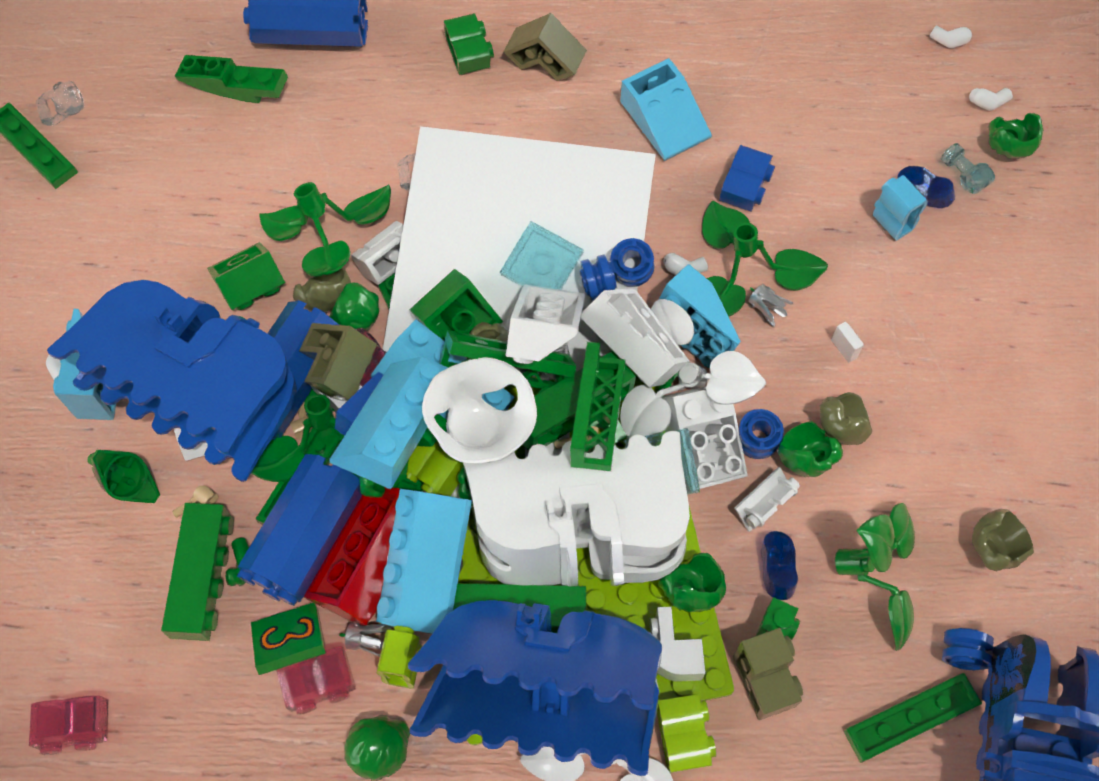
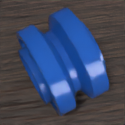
M636 238L622 240L613 248L610 263L618 282L625 286L636 287L643 285L651 278L654 272V255L646 242ZM635 257L641 263L635 268H629L624 265L625 261Z
M605 254L597 256L596 263L594 264L589 259L580 261L582 268L579 269L586 295L590 296L591 302L603 291L615 290L617 288L610 261H607Z
M764 409L752 410L745 414L739 425V436L743 453L750 458L765 459L776 452L784 433L783 424L779 417L771 411ZM752 431H762L767 437L758 438Z
M969 628L949 629L944 632V643L950 647L943 649V662L959 669L972 671L992 667V656L986 652L993 649L994 638L992 636Z

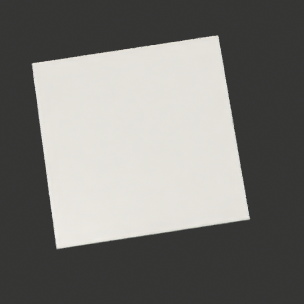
M420 126L381 356L384 357L394 341L417 319L409 309L454 268L473 283L503 320L501 325L508 331L512 313L524 284L585 293L583 312L592 302L590 296L586 295L579 270L582 269L580 261L589 259L594 264L596 263L597 256L605 254L607 261H610L613 248L622 240L636 238L644 241L656 154ZM631 257L625 261L624 265L629 268H635L641 261L638 258ZM616 280L617 288L615 290L635 288L638 291V286H625ZM580 318L577 335L557 348L555 352L569 354L576 364V370L578 371L584 365L587 342L600 343V356H604L613 350ZM519 367L516 368L521 373H524L527 370H529ZM538 372L541 378L555 380L556 374Z

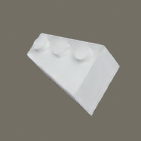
M635 288L605 290L581 313L582 320L621 359L626 360V364L648 387L665 384L689 362V359Z

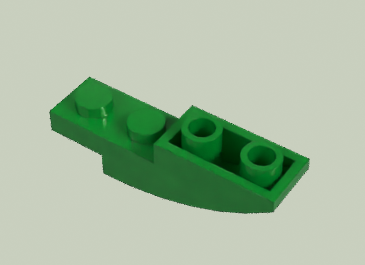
M185 55L175 77L177 80L192 87L218 96L244 102L260 103L262 97L279 98L288 75L284 69L236 66L232 58Z

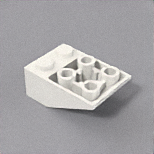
M706 386L661 397L670 404L672 410L671 422L665 432H680L684 478L690 491L748 476L734 404H720L713 401L707 395Z

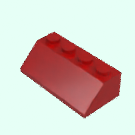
M384 487L385 492L382 497L361 496L305 593V599L346 620L367 626L369 620L377 611V605L381 597L384 581L383 572L387 564L390 547L389 539L393 531L396 514L395 505L399 498V488L389 489Z

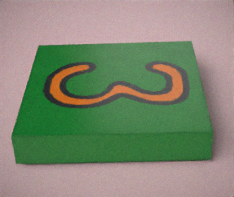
M315 603L306 604L251 622L255 667L259 675L326 653L319 610Z

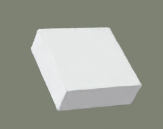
M847 322L836 327L831 341L846 361L850 363L858 358L864 343Z

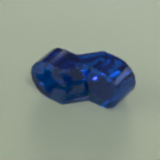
M908 166L898 174L897 178L904 175L927 199V206L945 208L955 200L956 195L953 182L948 178L935 176L925 167Z
M779 531L769 532L764 537L761 548L764 585L771 597L779 600H788L793 597L798 583L796 550L792 539L787 534Z

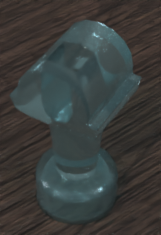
M955 143L944 152L941 160L947 166L955 165L962 173L960 175V183L965 191L968 190L972 194H977L995 181V174L989 167V164L978 163L974 165L964 157V148Z

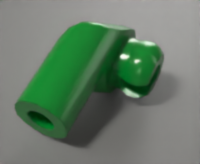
M237 538L231 543L236 559V568H230L226 571L225 578L229 586L239 585L240 587L246 583L237 577L240 571L238 565L249 549L247 539Z

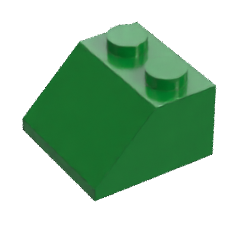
M260 242L207 268L231 310L247 308L254 303L253 299L262 294L264 296L272 295L280 290V285L285 283L270 252Z
M455 268L409 309L419 322L443 341H445L448 330L469 334L481 322L491 325L503 322L473 283Z

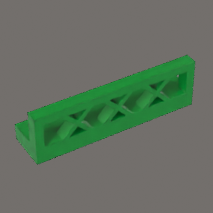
M449 330L447 331L439 364L449 368L458 364L448 362L450 354L468 357L462 362L484 357L498 359L514 367L529 369L522 373L523 376L528 380L531 387L540 389L547 385L553 386L563 380L565 376L573 378L577 367L569 354L555 351L540 361H533L529 364L514 361L513 357H506L508 342ZM538 372L556 374L555 381L542 380Z
M587 342L570 446L571 467L611 471L626 360L600 357V343ZM599 368L618 370L617 375L605 381L598 374ZM606 391L614 400L602 407L595 398ZM602 417L610 427L598 434L591 427V424ZM597 444L606 452L605 459L586 457L587 451Z

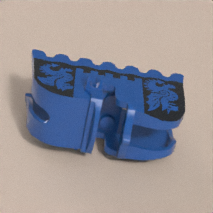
M1023 634L1011 637L993 647L992 650L986 651L992 656V667L988 669V677L982 687V700L985 701L986 707L979 722V734L983 736L982 746L976 758V768L980 771L979 781H1099V767L1092 765V759L1099 757V656L1097 651L1077 646L1076 656L1068 663L1059 666L1058 682L1063 685V691L1056 705L1047 703L1051 672V657L1047 641ZM1025 716L1061 724L1056 734L1024 728L1023 721Z

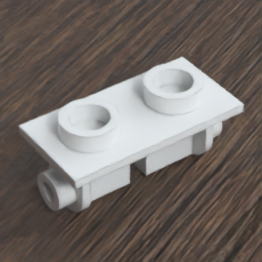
M778 467L734 509L747 531L750 532L758 526L762 527L765 524L764 522L778 510L776 507L779 504L783 505L792 496H795L800 485L792 477L787 480L781 468Z

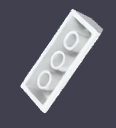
M524 284L510 319L506 357H513L514 361L524 364L540 361L576 336L585 293Z

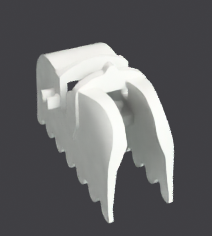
M669 431L664 433L659 446L650 445L645 436L638 434L629 439L626 449H618L615 445L611 471L571 467V441L566 442L562 446V452L558 456H552L546 446L536 444L529 449L528 456L525 459L517 458L515 452H513L509 456L489 463L463 462L473 503L471 511L476 525L482 562L490 574L505 585L561 584L562 586L569 587L578 586L576 548L589 547L591 569L594 575L600 579L610 580L611 586L658 580L669 575L683 561L687 542L685 534L690 515L681 460L680 432ZM597 444L593 452L586 453V457L605 459L606 452Z

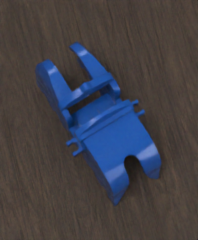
M138 280L126 282L106 292L66 333L47 349L51 357L59 360L66 359L75 352L80 354L76 362V367L80 372L72 381L76 388L87 391L97 384H103V389L100 393L101 400L106 405H114L121 399H129L126 414L133 420L142 419L146 414L154 413L153 430L157 434L164 435L173 428H180L181 433L178 437V442L183 449L190 450L200 443H207L205 459L209 464L217 465L226 458H233L232 474L241 482L248 479L261 454L284 422L295 401L296 381L287 364L283 350L272 336L258 329L259 322L252 318L245 319L237 315H231L226 320L221 319L219 312L214 306L205 301L195 300L192 297L185 299L170 287L155 281Z
M487 600L459 606L444 617L428 641L408 663V669L415 672H426L436 664H443L410 727V734L417 737H426L431 735L436 729L443 728L447 730L448 740L453 743L465 742L471 735L478 734L482 737V744L488 749L501 748L505 742L513 740L518 743V751L526 756L537 754L543 747H551L554 750V757L561 762H570L578 754L586 753L590 756L591 764L599 769L608 768L615 760L622 759L627 763V768L632 774L646 776L648 775L649 749L657 714L659 689L655 681L661 664L662 644L653 634L632 622L618 617L596 614L593 611L584 610L583 612L566 614L561 620L557 633L551 632V612L548 605L534 603L533 607L522 603L516 604Z

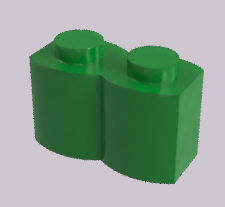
M475 13L444 20L446 41L452 53L458 74L461 75L489 68L490 58H494V52L491 42H486L484 38L486 37V30L483 21H478Z

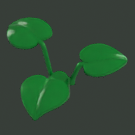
M304 183L294 191L297 206L287 207L273 213H260V222L269 238L275 241H283L296 236L300 232L301 226L306 225L309 218L313 219L323 247H317L309 251L302 260V268L310 276L328 275L340 270L348 262L350 248L342 240L331 244L328 243L318 219L325 213L326 204L347 221L354 219L357 224H368L380 219L387 213L390 206L391 188L388 184L350 202L343 211L328 198L326 193L320 194L314 183Z
M711 201L705 212L702 233L707 244L716 249L726 248L731 243L734 245L735 259L730 280L727 281L721 276L706 278L713 284L728 317L737 313L743 307L746 300L745 289L734 284L740 258L751 257L757 249L760 250L769 267L776 270L775 280L785 289H805L811 286L828 268V264L821 258L798 249H785L778 252L775 258L776 263H774L764 247V241L758 240L756 226L751 224L743 213L720 205L715 201Z
M312 389L304 400L307 419L303 421L304 429L300 445L298 446L297 441L290 436L282 435L281 438L272 439L251 472L253 475L271 482L289 481L305 456L302 451L306 448L311 427L323 431L332 426L340 439L344 438V435L335 429L336 418H334L333 414L334 409L325 395L317 394Z
M897 503L893 507L890 517L885 514L873 516L856 530L865 542L867 549H838L835 556V566L839 575H857L858 581L868 582L891 592L888 610L896 646L895 651L902 649L913 628L914 609L910 595L906 590L899 592L896 586L868 576V573L873 572L875 568L878 572H886L890 568L892 550L897 549L900 559L908 558L912 553L915 543V531L912 519L904 503Z

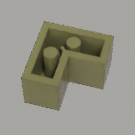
M549 13L516 27L503 52L521 70L539 63L556 81L576 74L587 50L552 13Z
M312 323L299 350L314 360L304 382L332 399L348 401L358 391L360 381L372 360V354L377 344L351 326Z
M781 628L741 641L733 655L734 662L759 721L795 708L802 702L803 689L797 676H792L789 671V666L794 661L795 649L791 639L783 635Z

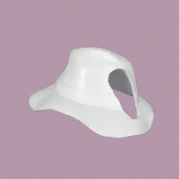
M484 357L468 360L439 372L432 379L424 395L422 413L427 427L438 440L446 454L464 463H486L509 456L528 439L536 423L537 407L532 388L520 371L504 361ZM508 385L516 386L518 392V400L510 410L496 409L482 399L483 394L501 390ZM448 409L447 432H445L438 425L434 416L444 413Z

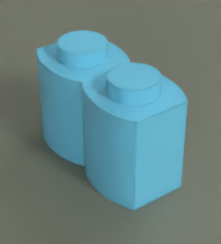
M904 175L897 179L893 177L882 186V193L874 204L876 208L873 212L874 218L896 241L916 227L920 214L928 203L927 199Z

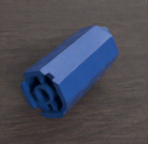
M248 0V7H245L243 11L244 23L249 24L250 27L249 36L252 43L361 47L366 45L368 20H365V12H368L367 0Z
M300 300L288 302L267 333L281 346L287 364L296 381L295 401L289 414L272 438L273 440L282 437L312 390L311 385L304 381L314 360L299 351L311 324L339 325L316 307L311 312L304 309L307 303Z
M305 454L238 565L240 571L237 577L253 586L256 583L264 588L262 593L278 602L283 600L293 606L303 599L362 496L358 477L334 464L332 466L324 465L323 463L326 458L320 455Z

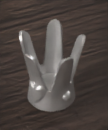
M765 284L760 285L756 290L750 287L753 293L749 298V303L753 307H757L769 323L775 327L774 316L768 308L778 315L786 317L787 311L783 307H785V303L792 305L793 302L776 295Z
M350 623L346 634L340 633L339 636L345 637L346 649L354 651L361 649L380 657V654L366 648L382 650L383 641L366 636V634L386 632L391 630L392 626L386 624L363 626L359 623Z

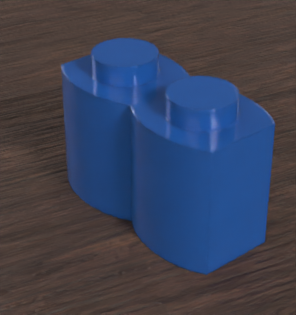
M740 145L724 181L719 201L752 212L754 205H760L766 191L762 187L764 181L770 182L775 169V166L771 165L773 155Z

